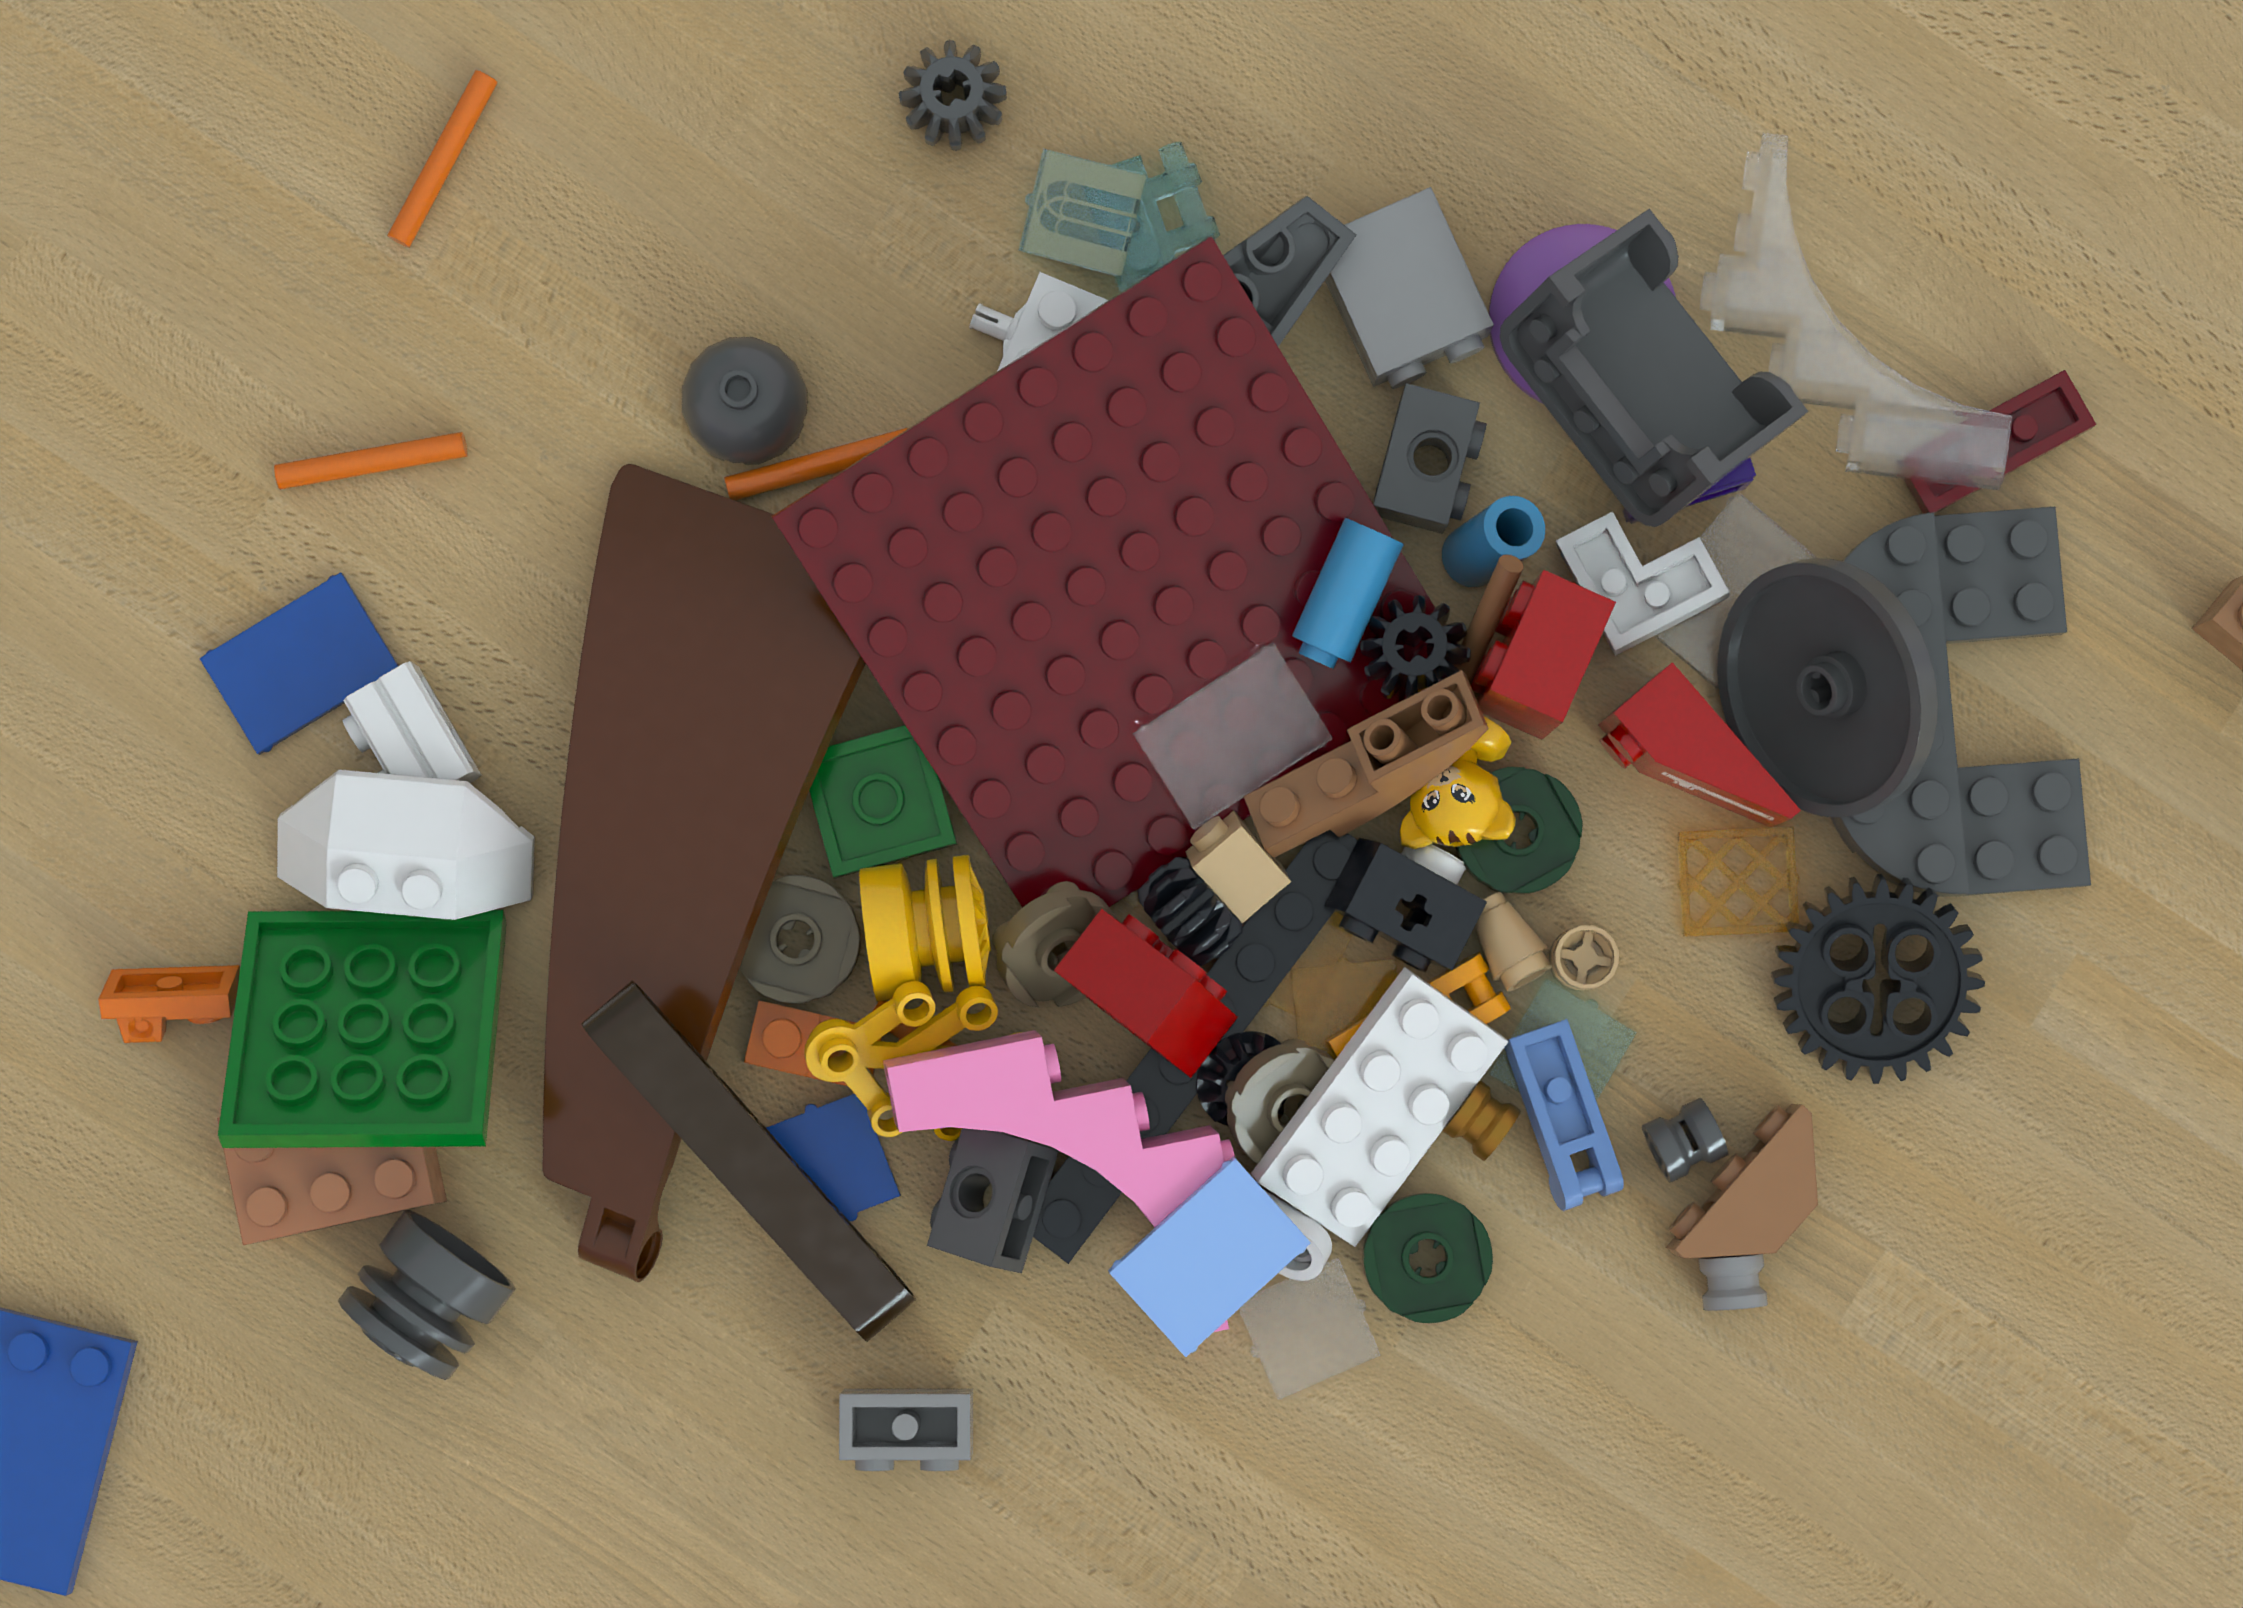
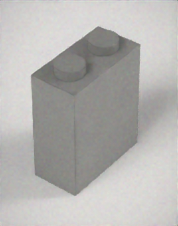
M1431 187L1345 224L1346 227L1357 235L1325 282L1373 387L1389 381L1392 389L1402 387L1406 383L1409 384L1427 373L1424 368L1425 364L1447 356L1450 364L1456 363L1485 348L1482 339L1489 336L1494 324Z

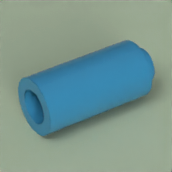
M1506 496L1496 500L1448 535L1442 548V561L1445 570L1454 581L1463 586L1481 587L1487 585L1502 555H1512L1524 561L1537 552L1545 538L1543 516L1532 502L1523 497Z
M1344 518L1292 634L1293 637L1303 641L1298 652L1299 654L1333 669L1338 658L1348 662L1352 661L1402 550L1403 543L1355 521Z

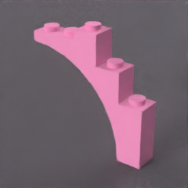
M1036 1030L883 1060L894 1122L899 1132L956 1127L999 1131L1051 1146L1100 1173L1129 1197L1154 1227L1160 1224L1215 1174L1225 1161L1230 1160L1233 1156L1235 1157L1231 1141L1229 1139L1220 1141L1219 1133L1210 1125L1141 1139L1140 1131L1150 1129L1146 1102L1142 1091L1132 1093L1131 1085L1124 1078L1052 1092L1051 1084L1061 1082V1071L1054 1043L1043 1045L1042 1036ZM1226 1320L1214 1332L1229 1329L1228 1321Z

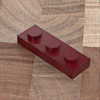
M2063 370L1904 456L1895 463V466L1922 513L1934 512L1936 514L2091 430L2097 424L2066 370Z

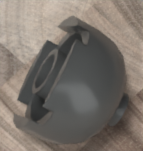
M729 337L708 346L691 363L682 385V414L692 437L711 456L732 463L759 465L782 455L799 438L804 426L803 421L807 414L808 390L796 363L778 346L755 337Z

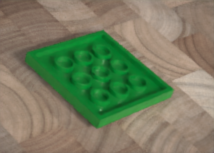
M491 910L456 920L363 911H248L218 1128V1138L222 1148L486 1146L507 926L504 910Z

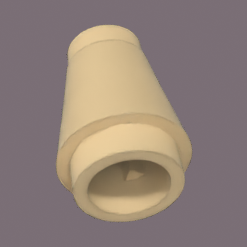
M1502 892L1483 899L1487 901V904L1475 925V929L1493 980H1501L1507 992L1529 984L1550 970L1552 965L1546 957L1550 949L1510 902H1507Z

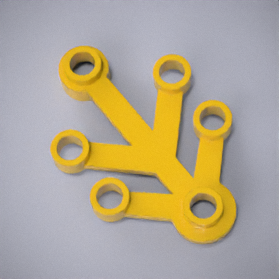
M918 981L906 982L896 989L892 999L855 1024L842 1019H830L818 1024L810 1033L805 1044V1061L810 1072L818 1079L826 1082L844 1081L867 1108V1114L875 1133L883 1137H894L902 1133L898 1131L894 1117L885 1120L879 1119L883 1112L892 1110L889 1093L885 1092L868 1068L884 1069L883 1060L952 1047L941 1046V1044L965 1028L972 1031L987 1029L995 1022L998 1016V1009L988 989L982 986H971L960 992L955 1003L933 1017L935 1002L929 988ZM912 999H923V1003L915 1009L904 1008L906 1003ZM974 1004H986L985 1008L978 1013H967V1010ZM900 1023L912 1027L920 1026L898 1042L877 1041ZM836 1051H847L841 1056L829 1058ZM936 1128L934 1132L942 1140L954 1141L960 1136L962 1128Z

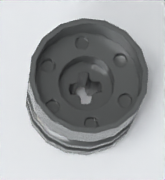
M404 1210L379 1244L383 1253L397 1268L394 1275L382 1269L365 1265L358 1272V1276L361 1282L374 1295L360 1288L350 1286L347 1287L338 1299V1302L350 1318L362 1328L363 1333L386 1353L406 1365L418 1367L432 1376L447 1380L450 1379L459 1367V1363L444 1345L464 1354L470 1352L475 1345L469 1333L457 1321L459 1316L462 1314L472 1320L489 1324L516 1288L497 1267L461 1239L428 1218L411 1210Z

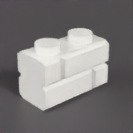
M411 661L389 671L375 682L365 685L343 700L351 713L350 716L342 720L349 736L362 753L370 748L372 749L383 768L378 773L468 781L469 783L481 776L480 771L419 666Z

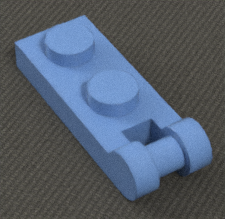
M1568 1019L1507 1039L1508 1043L1504 1049L1549 1174L1551 1194L1559 1209L1566 1211L1583 1204V1197L1597 1192L1605 1197L1621 1191L1624 1187L1622 1173ZM1586 1150L1590 1161L1589 1168L1575 1172L1570 1155Z

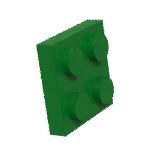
M905 725L828 746L809 792L834 879L858 873L862 868L883 866L958 845L939 777Z

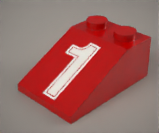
M1673 662L1656 674L1598 724L1606 734L1600 739L1601 744L1609 755L1624 769L1632 764L1641 774L1770 828L1792 819L1801 811Z

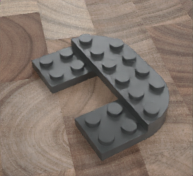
M2056 507L1936 516L1933 512L1904 518L1883 527L1853 548L1842 561L1864 570L1883 583L1903 604L1919 629L1929 652L1935 675L1938 701L1936 731L1926 763L1918 777L1906 791L1891 802L1870 811L1849 817H1831L1834 827L1851 852H1856L1869 866L1882 874L1885 880L1898 886L1904 877L1908 878L1913 884V891L1918 893L1924 892L1929 887L1938 896L1945 897L2090 886L2091 879L2079 758L1958 768L1946 645L1950 643L2055 636L2067 633Z

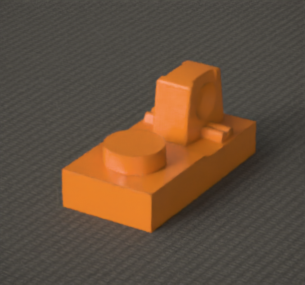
M240 966L112 969L98 999L101 1019L117 1020L124 1043L161 1042L166 1032L167 1020L187 1019L195 1024H208L222 1018H231L236 1003Z
M758 1000L744 1063L818 1079L807 1067L804 1057L805 1044L810 1033L818 1024L826 1020L839 1018ZM836 1051L829 1058L841 1056L847 1051ZM868 1068L874 1076L876 1068ZM844 1081L831 1082V1083H835V1084L847 1086V1084H846Z

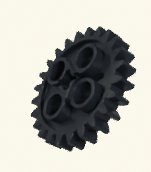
M1882 874L1876 875L1872 891L1864 892L1857 879L1851 877L1849 878L1848 885L1849 896L1841 899L1828 886L1824 888L1828 906L1823 910L1807 901L1803 904V908L1810 920L1807 926L1793 922L1786 924L1788 932L1797 942L1795 946H1776L1775 952L1777 956L1790 965L1789 968L1772 971L1771 977L1774 984L1790 989L1774 997V1002L1778 1010H1796L1784 1020L1783 1025L1788 1034L1806 1030L1798 1043L1804 1055L1813 1052L1820 1046L1822 1047L1819 1056V1063L1822 1069L1827 1071L1840 1058L1843 1060V1073L1847 1080L1852 1081L1860 1067L1867 1066L1873 1084H1879L1883 1068L1892 1066L1899 1080L1905 1081L1907 1075L1906 1062L1915 1060L1924 1071L1928 1072L1931 1070V1064L1927 1052L1935 1048L1941 1054L1948 1057L1953 1054L1945 1038L1949 1032L1966 1037L1970 1034L1967 1026L1959 1016L1961 1012L1980 1013V1005L1975 999L1967 995V991L1985 987V980L1980 974L1967 971V968L1981 962L1983 957L1977 948H1961L1974 936L1968 924L1950 928L1959 914L1951 903L1935 912L1933 911L1938 895L1930 887L1915 900L1913 899V884L1908 878L1904 877L1893 893L1889 892L1887 882ZM1877 924L1885 925V933L1882 941L1881 962L1891 979L1881 980L1879 996L1882 1028L1878 1034H1873L1870 1032V1026L1873 1019L1875 998L1864 979L1869 980L1875 976L1874 927ZM1854 934L1862 938L1861 950L1852 959L1842 961L1830 956L1831 945L1838 937ZM1920 935L1927 939L1925 952L1916 960L1902 961L1895 957L1896 947L1905 937ZM1851 997L1860 1001L1859 1012L1850 1021L1839 1023L1828 1018L1829 1008L1836 1000ZM1909 998L1924 1001V1011L1916 1021L1904 1024L1893 1019L1894 1009L1901 1001Z

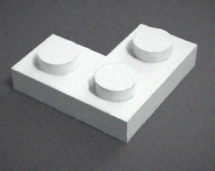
M1613 511L1556 540V546L1576 584L1616 602L1603 631L1615 656L1729 598V590L1700 537L1644 566L1641 565Z

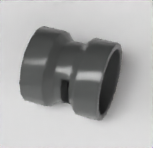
M1702 1098L1683 1105L1679 1115L1669 1120L1658 1117L1642 1125V1131L1650 1151L1669 1183L1688 1175L1690 1167L1700 1161L1713 1163L1729 1155L1719 1126Z

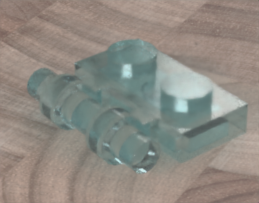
M1174 142L1158 150L1165 172L1149 179L1141 155L1108 166L1144 175L1120 274H1113L1119 293L1174 259V254L1190 249L1208 236H1212L1216 243L1215 239L1220 236L1214 216H1207L1197 187L1202 183L1196 163H1189L1182 142ZM1083 185L1089 203L1133 214L1137 199ZM1174 195L1184 225L1166 231L1156 201ZM1090 207L1097 225L1129 232L1132 217ZM1098 229L1103 246L1124 251L1127 236Z

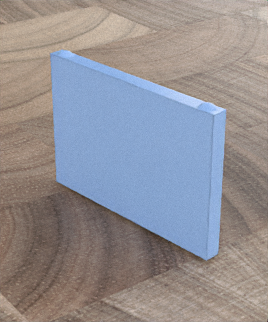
M1233 1156L1230 1160L1225 1161L1215 1174L1120 1260H1116L1108 1272L1176 1348L1187 1357L1190 1353L1195 1352L1206 1338L1297 1255L1304 1253L1306 1247L1311 1242Z

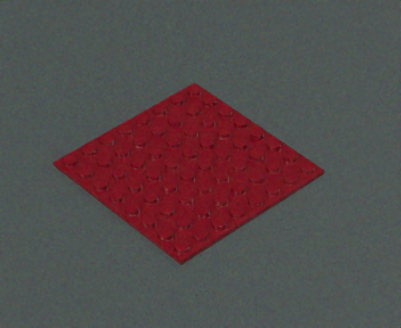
M1208 236L771 516L1022 908L1034 899L1045 895L1053 885L1066 881L1076 884L1081 891L1092 892L1098 895L1108 907H1111L1140 888L1148 880L1147 877L1161 865H1166L1175 857L1186 858V851L1193 846L1190 842L1192 836L1208 820L1216 816L1223 820L1233 810L1242 820L1246 819L1251 814L1244 799L1245 795L1350 742L1351 739L1347 729L1406 699V688L1402 686L1395 696L1386 699L1381 695V687L1386 677L1378 680H1368L1365 675L1364 668L1376 658H1370L1361 653V641L1368 638H1379L1369 629V624L1352 661L1348 662L1338 658L1334 669L1298 653L1303 641L1293 637L1292 634L1344 518L1355 521L1390 538L1393 537L1212 236ZM1402 551L1372 616L1381 617L1390 623L1392 619L1388 603L1392 600H1398L1401 603L1405 614L1413 612V600L1416 595L1425 597V614L1431 615L1435 609ZM1421 640L1415 647H1411L1406 643L1403 645L1406 661L1410 662L1416 655L1422 656L1425 659L1428 658L1426 642Z

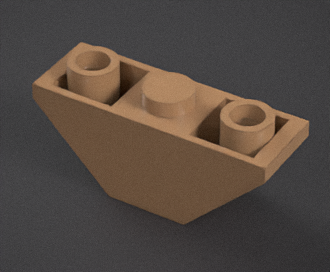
M1791 1104L1786 1111L1778 1105L1765 1116L1753 1132L1759 1139L1758 1143L1743 1159L1735 1153L1722 1165L1711 1180V1183L1717 1187L1715 1192L1701 1207L1692 1202L1679 1214L1668 1229L1675 1237L1665 1248L1674 1256L1686 1259L1773 1254L1782 1247L1818 1205L1812 1113L1804 1105Z

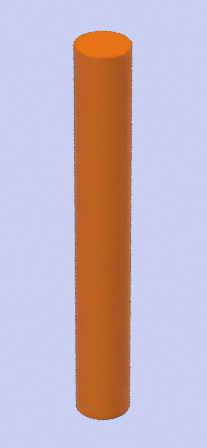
M475 70L387 234L395 242L410 248L498 83L489 75Z
M908 428L726 476L724 479L729 498L738 500L841 472Z
M463 432L276 464L274 472L278 488L281 490L467 457L468 453Z

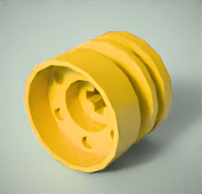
M969 855L953 856L954 886H942L937 859L927 860L925 887L923 890L912 891L908 875L901 863L859 870L866 948L873 990L877 1002L892 999L896 989L906 982H922V967L933 965L944 993L955 992L953 963L965 961L969 987H987L986 970L989 953L991 952L988 915L984 889L981 888L972 869Z

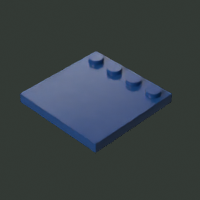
M0 1307V1580L64 1596L73 1593L138 1341Z

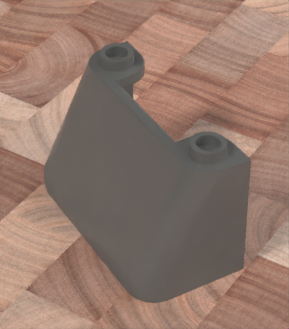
M1649 208L1549 276L1504 320L1500 327V341L1510 362L1624 508L1640 523L1646 526L1657 527L1684 509L1809 411L1796 396L1791 386L1771 372H1757L1743 382L1738 378L1664 283L1678 267L1679 255L1673 236L1664 228Z

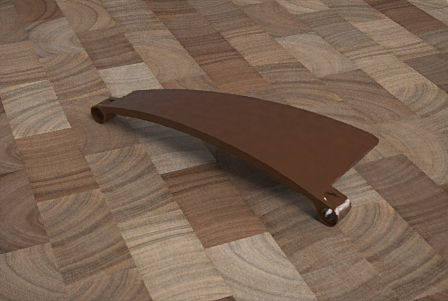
M627 464L618 471L610 488L589 601L568 752L549 960L544 1060L542 1171L548 1180L591 1197L578 1245L579 1258L639 1283L649 1275L654 1267L662 1246L663 1233L658 1224V1210L662 1192L673 1167L681 1138L596 1045L581 1023L633 980L707 1061L736 976L776 871L834 732L865 667V662L771 516L774 514L637 465Z

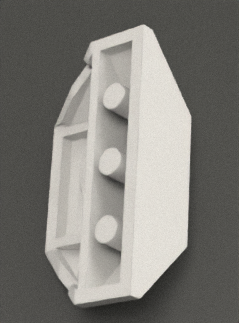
M338 770L279 815L277 877L325 908L456 920L531 900L533 896L535 837L522 826L518 827L501 808L468 781Z

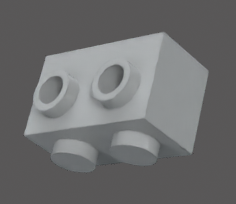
M844 1389L839 1394V1460H855V1470L889 1471L894 1470V1460H920V1470L954 1471L959 1470V1460H971L973 1455V1389Z

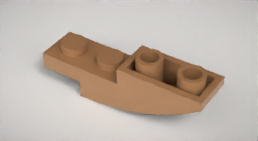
M1461 670L1347 729L1351 739L1350 742L1245 795L1244 799L1264 850L1275 858L1328 830L1341 837L1399 804L1450 767L1489 729L1466 674Z

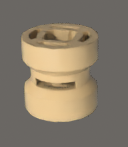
M1580 925L1561 933L1555 939L1549 951V962L1552 965L1550 970L1553 977L1564 987L1574 991L1595 989L1606 984L1615 975L1619 964V950L1614 939L1605 930L1593 925Z

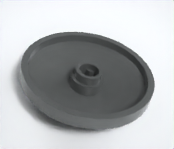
M1828 558L1803 559L1775 567L1754 579L1741 592L1728 613L1723 626L1718 651V688L1728 727L1794 803L1805 812L1832 818L1849 817L1878 808L1899 797L1915 781L1926 763L1935 737L1938 709L1937 687L1929 652L1919 629L1903 604L1883 583L1871 574L1849 563Z

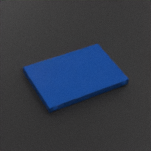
M341 572L330 576L326 582L216 649L208 650L204 656L199 658L254 750L259 755L271 751L273 746L344 704L343 700L348 695L371 682H375L379 677L399 666L344 574Z

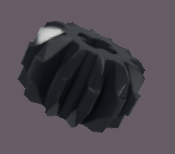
M1420 595L1414 597L1413 612L1405 614L1398 600L1390 601L1388 609L1392 622L1390 623L1378 616H1372L1368 623L1369 629L1379 638L1362 640L1360 645L1363 655L1376 658L1364 668L1367 679L1378 680L1386 677L1381 687V695L1386 699L1395 696L1401 686L1406 688L1405 698L1407 699L1418 693V689L1428 688L1438 683L1440 679L1444 680L1459 672V669L1453 664H1463L1469 662L1471 658L1470 648L1461 644H1455L1466 636L1467 629L1463 622H1454L1445 625L1450 615V607L1445 603L1438 605L1431 615L1425 614V597ZM1421 640L1426 642L1427 659L1416 655L1410 662L1405 660L1403 646L1405 643L1415 647Z
M1175 857L1166 865H1161L1147 877L1148 880L1137 890L1139 902L1144 907V911L1153 920L1155 926L1161 930L1167 940L1177 950L1199 966L1207 964L1213 958H1219L1233 946L1232 943L1243 933L1240 920L1196 873L1189 859Z

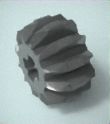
M948 40L944 44V58L937 59L934 52L928 47L920 51L926 70L916 66H907L903 72L904 78L914 87L900 91L899 100L902 106L914 108L906 117L907 125L911 130L920 129L928 125L925 132V142L928 145L935 146L943 133H948L950 147L953 151H957L962 147L961 133L968 131L972 139L978 144L986 140L985 131L979 121L990 125H999L1001 123L1002 112L993 104L1006 100L1007 91L1006 86L992 83L1000 74L999 66L995 61L986 62L978 66L981 58L980 47L971 45L963 58L957 57L955 41ZM957 85L963 87L965 101L955 98L950 106L943 105L941 90L951 93Z

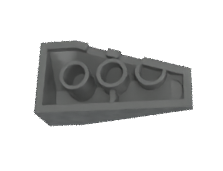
M1308 196L1301 198L1223 255L1277 346L1281 344L1357 235Z

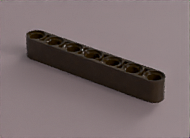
M633 980L581 1023L585 1031L603 1053L866 1342L916 1300L913 1293L894 1270Z

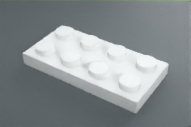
M1404 967L1251 1172V1175L1259 1184L1356 1247L1507 1045L1508 1041L1493 1028Z

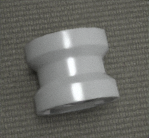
M1763 1254L1698 1258L1699 1271L1707 1277L1708 1290L1702 1296L1703 1310H1736L1768 1305L1767 1292L1759 1285L1758 1273L1764 1267Z

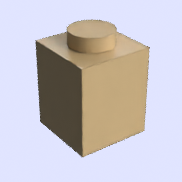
M1234 810L1223 820L1216 816L1204 823L1190 840L1193 846L1186 851L1192 868L1241 923H1244L1291 882L1284 866L1276 857L1273 858L1264 850L1261 840Z

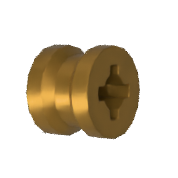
M1480 1080L1442 1131L1451 1138L1462 1137L1472 1145L1473 1154L1482 1161H1485L1509 1132L1520 1115L1521 1110L1512 1103L1501 1104L1492 1097L1490 1087Z

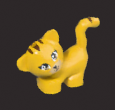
M1484 716L1489 729L1450 767L1411 795L1410 811L1403 818L1399 832L1402 846L1417 849L1431 843H1436L1443 846L1460 847L1472 845L1482 839H1508L1515 827V815L1511 806L1502 798L1498 778L1477 765V759L1493 762L1505 756L1512 742L1502 727Z

